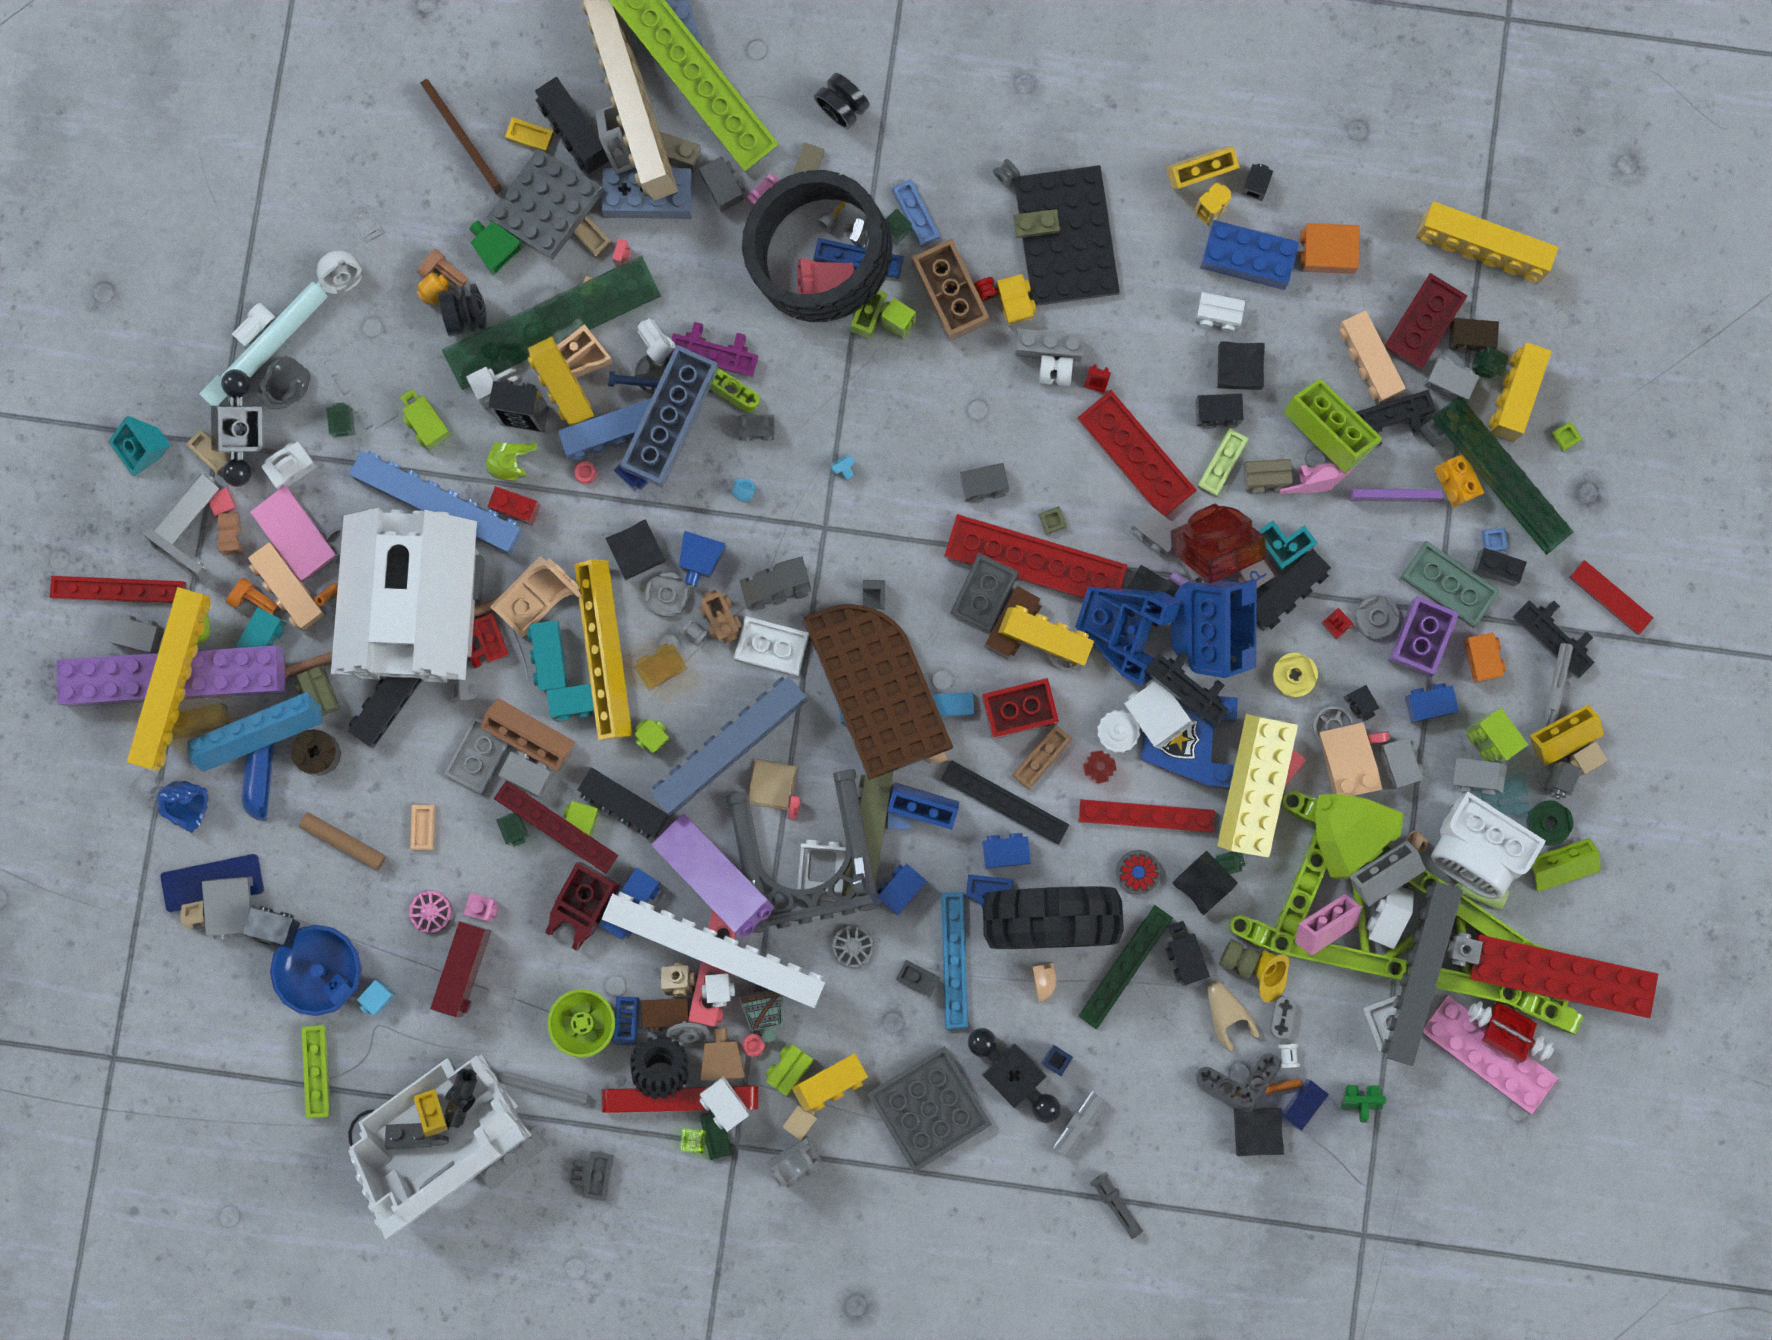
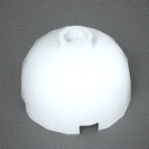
M337 250L329 252L320 259L317 265L316 273L322 289L328 293L336 294V290H341L342 288H344V291H348L355 287L362 278V268L359 262L347 251Z

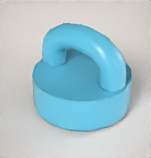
M737 479L733 485L732 495L740 501H750L753 498L756 486L748 479Z

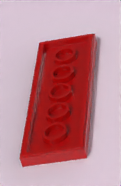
M1112 390L1077 417V420L1145 500L1165 517L1197 491Z

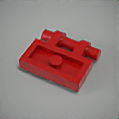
M491 613L474 620L473 626L475 630H473V639L478 637L482 648L476 650L472 641L471 657H467L469 662L471 661L473 668L477 669L482 666L479 659L482 656L486 657L488 663L509 656L494 614Z

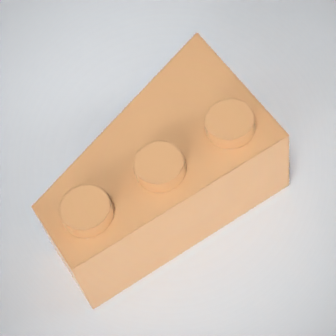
M585 324L557 345L576 378L614 365L612 358Z

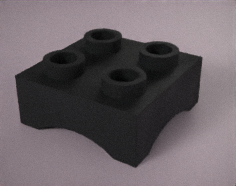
M1220 341L1218 345L1217 388L1262 390L1264 387L1265 343Z
M646 519L628 529L605 538L625 580L666 562Z
M1140 565L1127 589L1160 591L1174 597L1180 586ZM1155 622L1152 623V625H1154V626H1156V627L1158 626L1157 623H1155Z
M1206 850L1172 884L1188 895L1204 916L1231 892L1238 882Z
M1254 1108L1250 1112L1234 1109L1237 1156L1284 1155L1282 1108Z

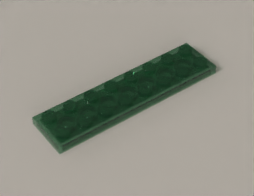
M1457 397L1432 417L1546 555L1574 533L1568 523L1563 520L1553 505L1548 502L1526 473L1518 466L1511 455L1498 442L1497 438L1492 435L1482 420L1477 417L1461 397Z

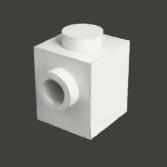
M729 974L705 976L706 985H702L703 999H707V1003H713V1007L727 1006L726 1001H731V996H735L734 982L730 983Z

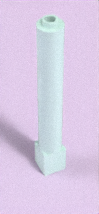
M319 281L316 284L311 282L221 376L217 375L199 393L210 405H229V396L224 393L221 387L222 377L227 371L233 369L241 370L250 379L328 298L325 294L326 291L322 289Z

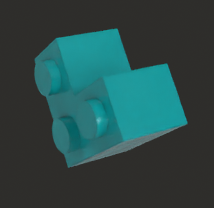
M1274 520L1252 536L1278 573L1318 544L1305 525L1286 538Z

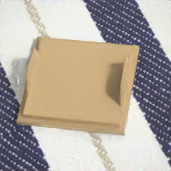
M754 759L748 787L750 804L789 811L798 767Z

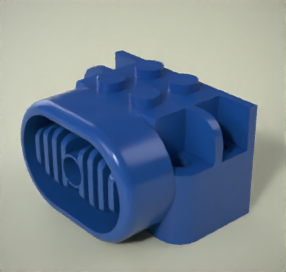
M1216 579L1204 583L1189 581L1181 585L1174 598L1182 602L1175 622H1171V640L1175 654L1178 656L1182 651L1189 656L1186 661H1188L1190 669L1194 673L1227 678L1256 668L1257 580L1252 579L1239 583L1235 579Z

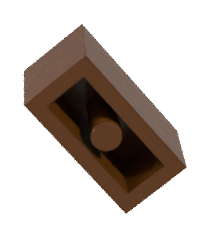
M689 998L642 1000V1027L648 1028V1032H660L662 1027H672L683 1023V1021L690 1023L688 1021Z

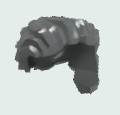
M288 356L274 361L268 366L266 375L258 386L263 403L268 409H283L299 401L308 390L310 372L302 364H299L296 359Z

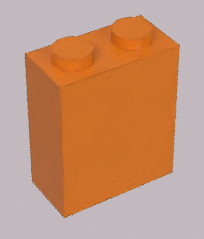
M1306 223L1304 229L1300 230L1299 242L1303 243V251L1299 252V265H1302V272L1355 274L1359 266L1360 225Z

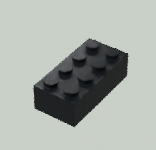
M557 76L535 90L537 95L535 101L538 109L544 118L547 117L556 135L560 134L559 137L568 153L572 151L571 154L580 170L585 169L587 174H590L609 161L599 137Z
M500 379V382L493 381L488 408L501 426L545 432L549 406L538 388H535V385L530 383H522V386L514 385L513 381Z

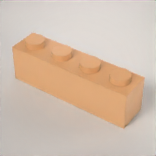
M1365 310L1342 321L1339 325V335L1343 341L1347 342L1350 348L1348 349L1349 355L1353 361L1356 360L1359 366L1358 372L1363 381L1366 380L1369 385L1368 392L1370 397L1380 404L1401 394L1406 388L1367 311Z
M267 543L248 557L252 563L249 567L256 576L261 575L264 579L263 586L270 594L273 592L278 599L275 602L282 611H288L291 615L288 619L296 629L300 628L306 631L326 616L325 612L315 603L313 596L304 584L299 581L272 543Z

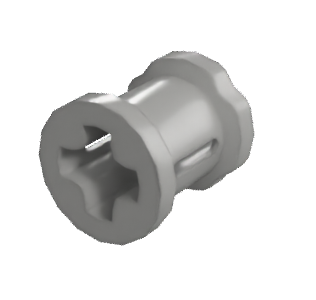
M693 618L685 624L680 634L686 635L693 640L697 647L704 642L710 631L704 630L697 625Z

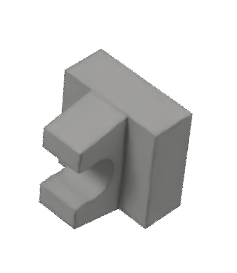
M466 677L465 680L450 681L452 703L477 698L476 693L468 692V686L475 685V680L467 679Z

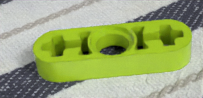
M721 369L718 370L710 390L744 412L755 411L760 402L759 395ZM732 385L736 389V392H727L725 390V386ZM751 399L752 402L746 403V400Z

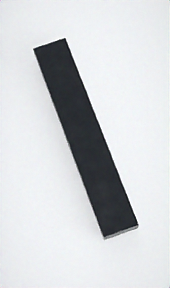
M951 760L941 778L945 783L1058 845L1069 827L1068 823Z

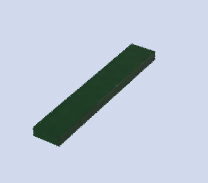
M1156 905L1152 907L1079 1013V1018L1095 1029L1100 1026L1172 921V916Z

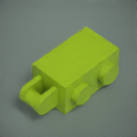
M411 388L399 396L406 406L402 409L405 417L402 419L409 429L412 427L415 429L417 435L414 437L421 447L426 445L431 450L452 436L424 395L419 398L414 389ZM415 397L416 401L409 405L408 401Z

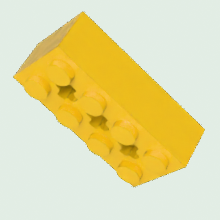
M1526 342L1521 348L1518 347L1516 352L1512 353L1509 360L1511 369L1509 373L1506 372L1502 381V385L1505 387L1502 394L1499 393L1496 398L1495 406L1498 407L1495 414L1492 413L1488 422V426L1491 427L1489 434L1511 442H1515L1524 434L1552 352L1551 350Z

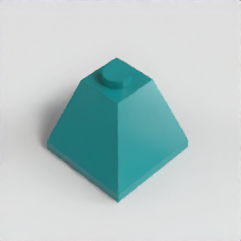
M130 416L123 419L108 441L132 476L138 475L162 458L171 446L158 427Z

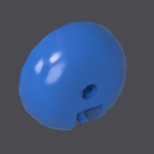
M321 925L299 928L292 949L278 946L273 954L270 968L273 990L282 1003L297 1013L320 1016L339 1010L357 991L362 972L359 952L349 937L333 927Z

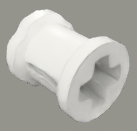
M1299 1044L1278 1045V1048L1281 1049L1282 1063L1279 1065L1280 1068L1300 1067V1063L1297 1061V1048Z

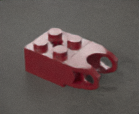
M576 862L550 911L549 924L545 933L553 935L556 929L563 923H570L575 929L572 949L578 951L583 943L595 933L612 894L617 893L621 884L583 862ZM586 889L591 890V897L586 898Z

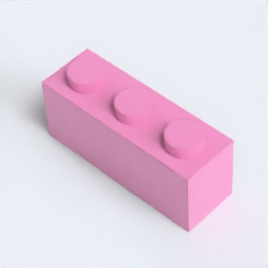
M1342 895L1299 923L1295 943L1312 956L1358 926L1362 906L1348 895Z

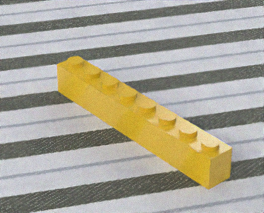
M591 559L576 563L574 567L576 581L580 586L578 591L582 594L579 598L598 740H618L631 737L633 735L609 561Z
M177 587L126 763L160 771L161 767L164 766L166 762V748L171 743L173 737L171 732L173 724L177 722L179 717L178 707L180 701L185 696V683L192 672V659L198 652L197 642L199 636L204 631L205 625L203 621L205 614L209 612L211 607L210 596Z

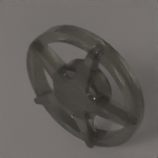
M649 355L644 356L636 365L635 377L661 379L670 359L667 357L665 359L667 362L659 366L653 365ZM647 360L649 364L647 372L638 375L641 364ZM639 386L646 393L654 394L655 387H651L650 390L644 386Z

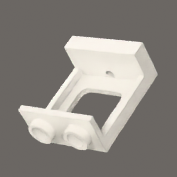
M806 840V844L801 843L797 889H809L825 883L808 879L809 856L812 850L835 852L836 874L845 859L846 847H842L840 842H828V846L819 845L820 841ZM840 879L835 885L834 891L837 896L842 897L843 880ZM828 889L825 890L827 894L820 898V900L835 901L829 896Z

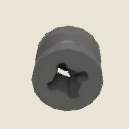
M1005 159L1002 166L996 167L993 170L996 178L1005 187L1010 185L1013 178L1020 176L1019 170L1009 159Z

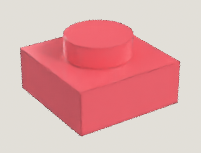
M618 238L612 260L614 265L623 267L624 261L629 260L631 248H629L627 240Z

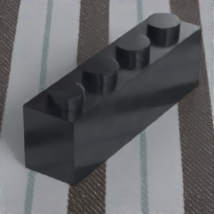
M1311 549L1257 600V625L1263 631L1267 627L1272 630L1281 621L1278 617L1283 612L1288 615L1297 606L1294 602L1301 597L1304 600L1313 591L1310 587L1317 582L1320 585L1329 577L1326 572L1331 567L1314 549Z
M386 677L385 680L381 679L375 687V694L372 698L368 697L363 703V710L360 715L354 716L350 721L348 732L369 747L374 748L422 682V679Z
M592 767L577 789L582 793L580 795L582 799L590 804L593 800L600 804V810L608 815H611L612 812L620 816L618 821L628 827L631 824L639 828L637 833L649 839L650 835L656 838L669 817L661 809Z

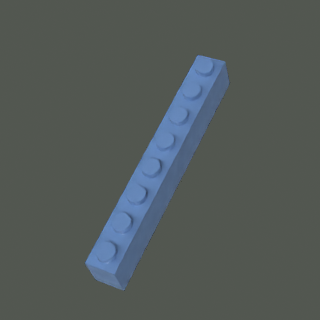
M363 451L360 452L349 473L352 478L419 511L447 512L451 516L477 521V539L509 555L512 554L523 532L518 527L519 523L509 518L504 521L498 518L499 513L489 508L484 511L478 508L480 504L473 500L467 499L465 502L459 499L460 495L450 489L447 492L439 489L440 485L428 479L426 483L419 479V474L408 470L406 473L400 470L401 466L389 460L388 463L380 460V455L369 451L368 454Z

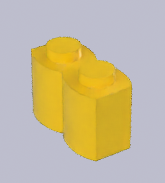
M1020 274L997 280L996 286L999 291V298L1007 326L1032 320L1034 317L1033 313L1037 311L1034 300H1030L1028 292L1031 291L1028 279H1024L1023 275Z

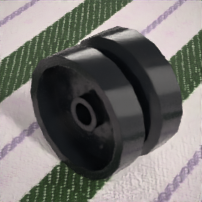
M834 73L827 80L828 88L821 87L814 95V99L834 122L845 129H850L857 121L856 114L862 115L870 107V103L865 95L849 79L839 73Z

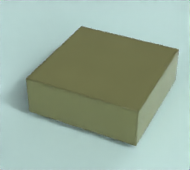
M1059 506L1038 514L1046 535L1067 528Z

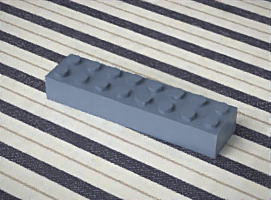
M789 676L786 679L784 677L779 678L773 684V690L769 693L765 691L755 699L757 703L753 707H745L738 714L740 718L734 723L729 721L721 728L722 733L717 737L711 736L704 742L705 747L701 751L695 750L686 758L688 760L687 763L682 767L677 765L669 772L671 776L665 781L661 779L652 786L654 791L650 794L669 816L672 817L808 701L806 695Z

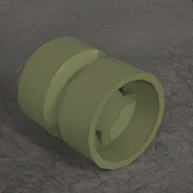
M1230 939L1221 956L1219 966L1230 971L1236 969V974L1249 979L1258 962L1260 952L1250 947L1243 949V944Z

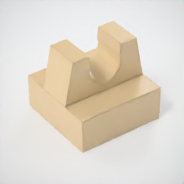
M204 901L182 905L180 916L182 926H187L190 930L194 928V924L201 923V926L205 927Z

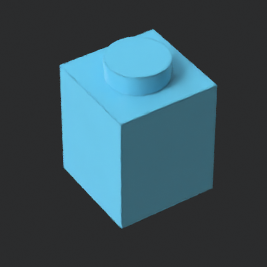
M374 980L357 1001L361 1004L359 1008L367 1015H378L396 994L381 980Z

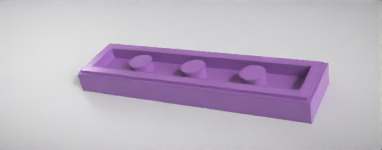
M1353 489L1349 493L1350 501L1439 502L1443 498L1441 490Z

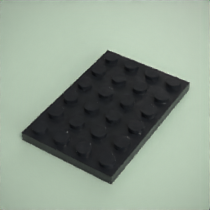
M1101 166L1024 175L1014 178L1018 214L1057 209L1060 233L1022 238L1028 281L1031 288L1030 295L1031 300L1035 302V306L1119 295L1120 290Z

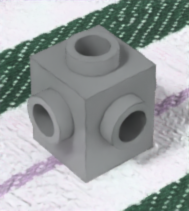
M1458 932L1457 936H1450L1445 958L1452 959V964L1466 966V963L1479 964L1483 942L1472 940L1470 934Z

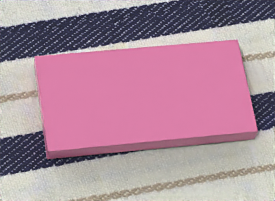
M284 485L250 511L300 582L307 580L338 556L288 486Z

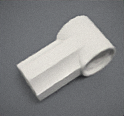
M262 303L256 304L249 311L248 318L232 333L246 348L277 318Z
M647 319L637 326V332L648 347L647 354L655 362L661 364L675 349L676 345L668 336L662 333L654 320Z

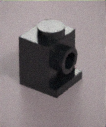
M1367 685L1343 697L1345 701L1350 700L1349 707L1355 716L1358 715L1359 718H1362L1363 721L1374 717V711L1379 709Z

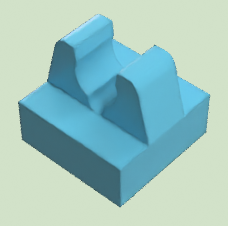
M849 454L829 465L833 473L838 474L841 472L846 480L854 476L850 466L855 464Z

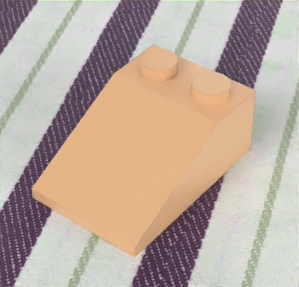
M1363 722L1319 732L1332 794L1355 796L1382 790L1377 764Z

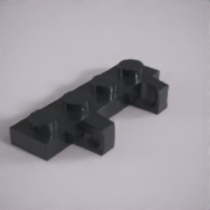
M1425 390L1366 408L1356 413L1378 434L1383 431L1382 428L1404 422L1405 425L1410 423L1413 436L1423 434L1420 428L1423 427L1422 421H1425L1424 415L1434 413L1436 409L1429 390ZM1382 441L1375 448L1380 447L1382 445Z
M1528 600L1512 617L1556 659L1560 644H1571L1573 649L1568 670L1577 679L1580 678L1595 663L1586 654L1588 649L1585 647L1593 637L1586 631L1578 640L1570 639L1553 623L1555 620L1551 616L1560 608L1555 601L1551 602L1546 608L1542 605L1537 608Z
M1183 651L1175 660L1171 657L1167 660L1160 653L1156 654L1143 672L1215 728L1229 711L1227 707L1219 702L1221 697L1218 696L1225 685L1216 680L1214 685L1208 690L1194 682L1182 669L1184 662L1189 658Z

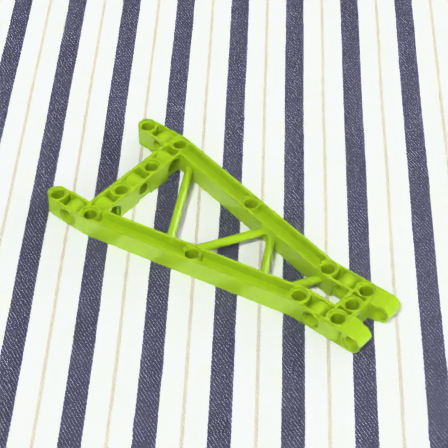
M1289 791L1283 795L1281 801L1283 810L1295 815L1299 819L1316 825L1315 812L1318 799L1297 791ZM1290 795L1294 796L1297 800L1294 808L1289 807L1286 803V799ZM1316 829L1275 926L1271 927L1242 915L1234 916L1228 922V930L1231 934L1276 954H1284L1289 957L1401 981L1403 973H1407L1409 964H1406V960L1395 957L1415 943L1412 942L1413 932L1397 944L1394 949L1389 950L1384 955L1371 953L1364 901L1357 894L1353 883L1354 901L1362 906L1358 922L1361 950L1329 944L1311 956L1295 943L1298 925L1306 919L1327 868L1317 841ZM1387 844L1382 848L1383 852L1380 855H1378L1374 860L1389 852L1394 847L1390 844ZM1314 854L1318 855L1321 859V864L1318 867H1314L1310 861ZM1428 870L1406 883L1424 897L1426 893L1424 888L1425 880L1429 879L1432 882L1448 885ZM1462 894L1455 917L1457 934L1458 932L1466 934L1465 925H1467L1480 935L1548 949L1532 943ZM1296 896H1300L1304 901L1300 909L1293 905V899ZM1237 919L1242 920L1245 924L1242 932H1237L1234 929V922ZM1280 937L1286 941L1284 950L1277 949L1275 944L1276 940ZM1393 962L1399 966V972L1396 975L1391 974L1389 971V966ZM1470 963L1462 966V972L1444 968L1440 970L1436 989L1500 1002L1544 1023L1577 1035L1584 1016L1567 1006L1569 1001L1511 989L1512 997L1507 1000L1503 996V991L1506 987L1470 980ZM1549 1005L1554 1008V1015L1551 1018L1547 1017L1545 1013Z

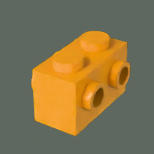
M1466 453L1449 459L1434 468L1452 508L1472 501L1485 493Z

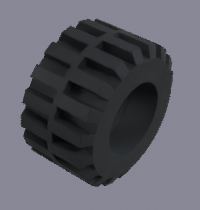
M657 1036V1039L647 1038L648 1042H640V1048L635 1047L633 1050L634 1055H631L632 1082L636 1085L639 1093L643 1091V1096L645 1097L652 1095V1099L656 1100L657 1097L667 1099V1095L673 1097L676 1095V1091L680 1092L683 1089V1084L686 1085L688 1081V1059L683 1046L680 1047L678 1041L672 1042L670 1037H666V1039H662V1036ZM656 1063H666L671 1066L668 1070L660 1073L648 1070L650 1066Z

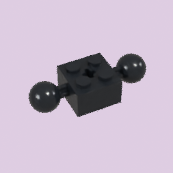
M233 369L227 371L221 380V387L224 393L229 396V405H211V446L213 451L230 452V460L224 465L222 475L227 484L233 487H241L248 483L251 478V468L243 460V452L263 451L262 407L243 405V396L250 389V379L245 372ZM234 426H240V430H236L235 432Z
M986 1028L974 1030L968 1038L969 1050L975 1056L987 1057L992 1062L981 1075L1013 1108L1027 1098L1032 1103V1114L1035 1119L1042 1123L1055 1121L1061 1111L1058 1099L1051 1094H1041L1036 1089L1047 1076L1015 1043L1002 1054L996 1047L997 1040L992 1031ZM1010 1070L1014 1072L1019 1070V1079L1017 1081L1014 1079L1012 1081L1009 1080Z

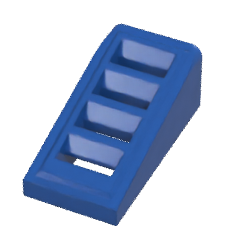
M616 996L615 1030L612 1039L615 1045H637L639 997ZM621 1005H633V1009H621ZM621 1014L633 1015L632 1018H621ZM620 1024H632V1027H620ZM620 1033L631 1034V1037L620 1036Z

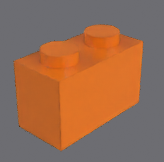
M1494 632L1468 637L1463 640L1473 684L1504 676L1506 665L1504 660L1500 659L1499 650H1501L1499 638L1495 637Z

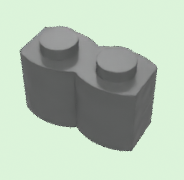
M1566 762L1555 763L1544 788L1545 791H1548L1547 795L1555 799L1566 798L1567 795L1571 796L1582 769Z

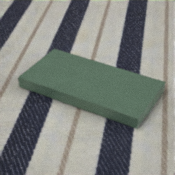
M1428 541L1423 543L1400 577L1439 605L1458 612V618L1473 628L1477 626L1500 592V590Z

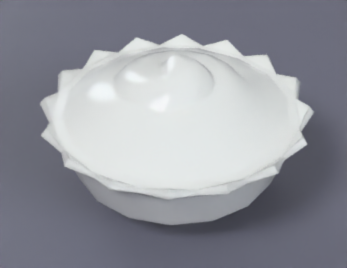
M1113 710L1111 713H1106L1105 717L1100 719V724L1097 726V736L1100 739V744L1114 753H1124L1126 750H1132L1133 746L1138 744V738L1141 736L1139 732L1140 726L1131 713H1126L1124 710Z

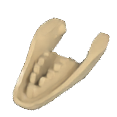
M1218 981L1210 982L1208 984L1210 1009L1215 1034L1221 1045L1230 1052L1234 1050V1044L1229 1041L1225 1031L1228 1026L1240 1020H1246L1248 1028H1250V1035L1255 1037V1039L1258 1038L1257 1025L1249 1011L1222 983Z

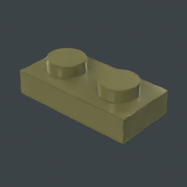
M1057 209L1013 215L1016 238L1060 233Z

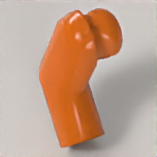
M338 583L331 584L318 594L314 599L315 603L318 606H323L335 595L337 596Z

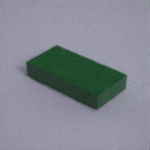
M713 1112L699 1115L710 1160L732 1155L728 1133L724 1128L720 1129L713 1120L716 1117Z

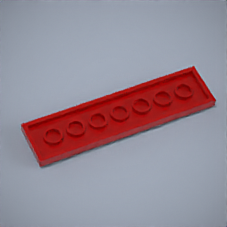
M959 514L956 515L944 555L945 558L973 565L978 553H981L1019 571L1016 577L1018 580L1082 599L1085 598L1088 587L1121 589L1127 569V564Z
M1480 934L1477 935V941H1481L1483 944L1479 964H1472L1470 980L1651 1018L1658 973Z

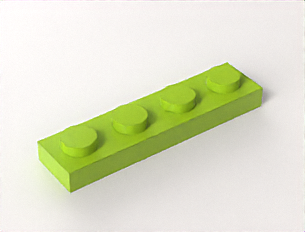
M326 1025L301 1027L306 1118L329 1117L330 1100Z

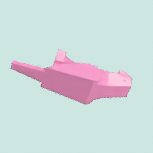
M1334 462L1322 463L1313 468L1303 465L1298 470L1300 485L1280 489V495L1302 493L1301 495L1331 491L1353 469L1345 474Z

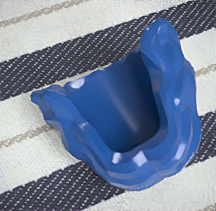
M188 781L171 782L158 793V812L174 825H178L186 831L193 833L194 829L201 825V820L205 817V812L208 808V791L206 788L189 783Z

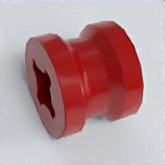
M993 277L983 278L974 283L982 302L999 295L998 289L993 285Z

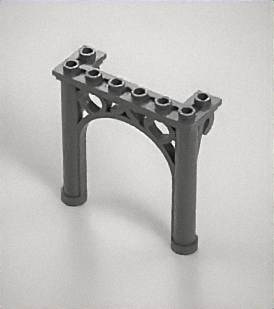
M855 769L833 773L846 838L845 859L840 869L832 878L819 886L809 889L787 888L769 877L760 859L748 792L726 796L727 805L731 809L742 873L764 896L762 880L773 888L766 897L771 903L773 897L779 892L787 895L789 899V904L786 908L779 910L774 908L771 913L775 915L761 920L755 926L752 933L769 931V926L777 925V929L790 927V922L798 921L799 924L810 923L813 917L820 916V920L834 918L833 913L842 912V916L854 914L857 908L859 911L877 909V904L883 903V899H880L876 892L855 779H857ZM851 862L855 874L853 878L845 875ZM840 879L848 881L852 886L851 893L847 896L839 897L835 894L834 887ZM828 889L829 896L837 902L819 906L820 898L827 894L825 890ZM794 895H797V899L805 901L809 908L790 912L795 906Z

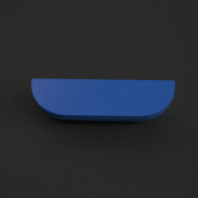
M274 743L245 756L242 805L249 816L259 821H267Z

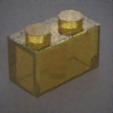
M665 643L656 649L657 653L650 657L647 654L637 660L638 664L634 667L649 691L688 669L673 643L670 645Z

